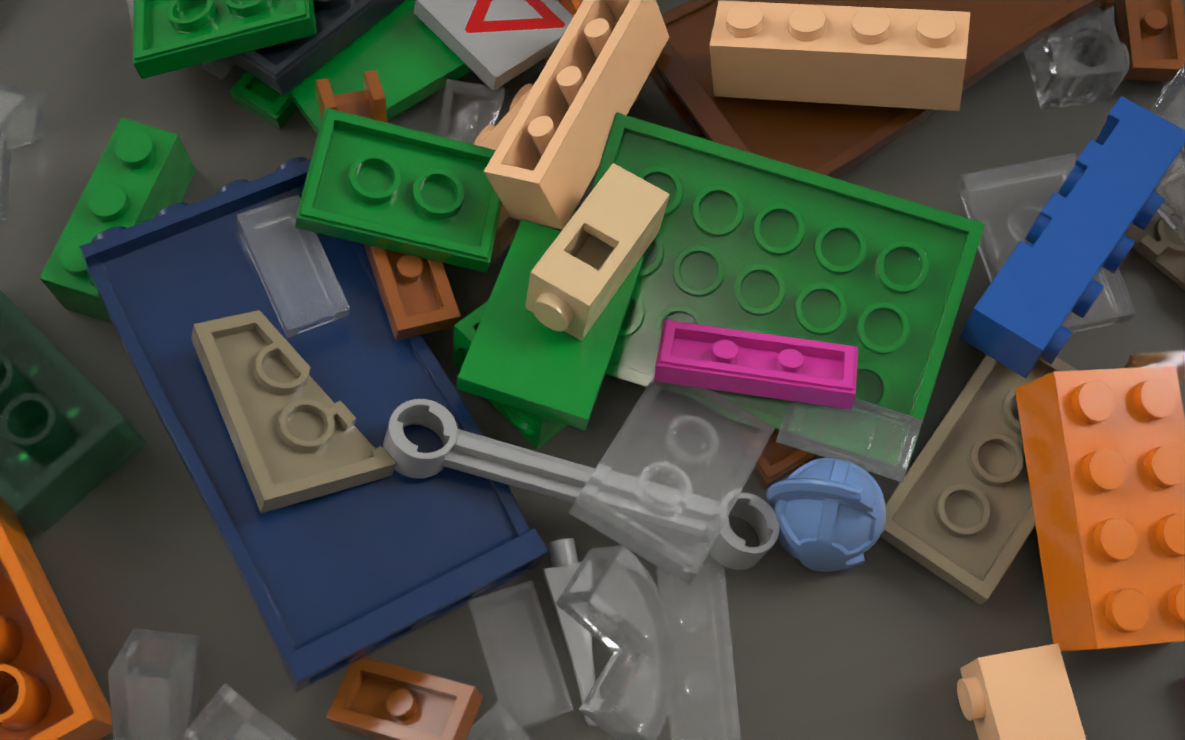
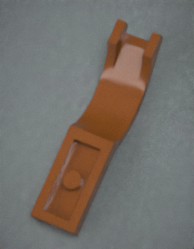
M377 71L364 72L363 83L365 90L338 95L333 94L328 78L316 80L315 91L321 119L324 109L329 108L387 123L386 97ZM364 244L395 341L453 328L459 322L461 315L442 262Z

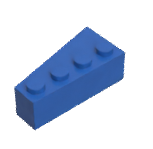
M1120 96L1109 112L1096 141L1092 139L1089 141L1077 158L1075 166L1064 181L1059 192H1054L1041 210L1025 238L1028 241L1027 244L1023 241L1019 242L973 308L960 336L962 340L1025 379L1039 359L1052 365L1073 333L1063 326L1072 313L1082 319L1086 316L1105 287L1095 281L1101 270L1104 268L1114 274L1136 242L1126 236L1131 227L1135 225L1145 230L1166 199L1155 192L1185 145L1184 129L1123 96Z

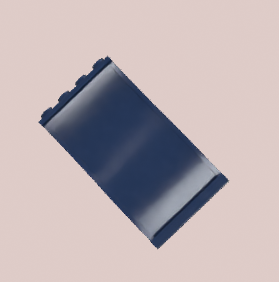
M305 157L288 160L280 165L274 173L253 181L241 179L230 182L220 188L215 195L192 204L181 202L167 206L159 211L153 219L129 228L117 226L106 229L96 235L90 243L80 246L86 273L91 284L95 286L152 405L211 515L283 662L284 670L296 693L537 567L548 553L536 529L531 530L509 485L448 467H444L439 473L428 478L407 477L394 469L392 476L268 512H260L191 340L194 324L260 310L311 367L309 375L334 403L341 400L357 418L355 422L356 428L375 449L379 446L383 447L388 424L394 410L402 403L413 399H428L443 405L453 415L457 429L483 436L457 390L423 337L418 335L395 341L364 244L295 228L296 215L312 159ZM421 425L403 427L406 438L418 446L417 452L431 453L443 447L440 437L433 430Z

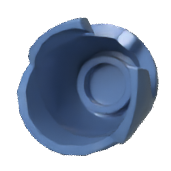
M821 458L810 461L796 469L785 480L771 485L766 493L767 501L775 511L780 526L778 541L781 547L791 556L799 559L805 567L813 571L834 572L861 565L865 562L863 553L876 543L885 530L886 505L882 490L866 470L852 462L836 458Z

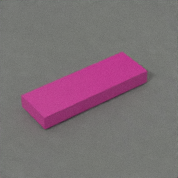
M664 320L655 364L654 381L852 410L856 395L858 347Z

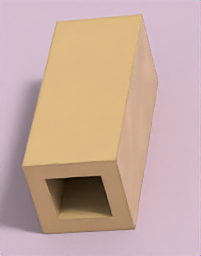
M613 163L530 272L525 309L532 312L546 327L555 331H565L582 341L659 233L670 194Z

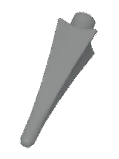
M574 538L561 539L548 543L552 568L543 569L544 573L542 575L570 654L585 721L589 726L595 727L600 724L601 714L592 648L590 561L578 563Z

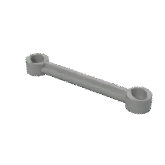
M413 399L399 405L391 415L383 442V448L397 463L395 470L407 477L428 478L439 473L444 467L452 468L703 540L709 554L718 563L734 570H745L757 565L776 543L780 532L775 511L765 500L756 495L744 492L734 493L724 498L720 504H715L457 429L456 421L448 409L428 399ZM409 425L425 426L433 430L440 437L443 447L431 453L417 452L418 446L406 438L403 427ZM727 516H735L747 521L758 535L759 546H745L746 540L738 537L733 532L729 524V517Z

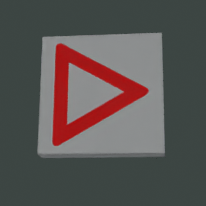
M415 0L414 14L492 91L551 55L574 17L557 0Z

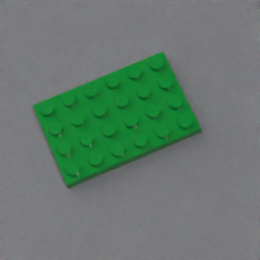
M616 112L592 190L614 163L669 193L670 196L660 231L642 255L644 260L605 374L890 466L908 470L985 223ZM664 320H672L858 347L856 395L852 410L654 381L655 364Z

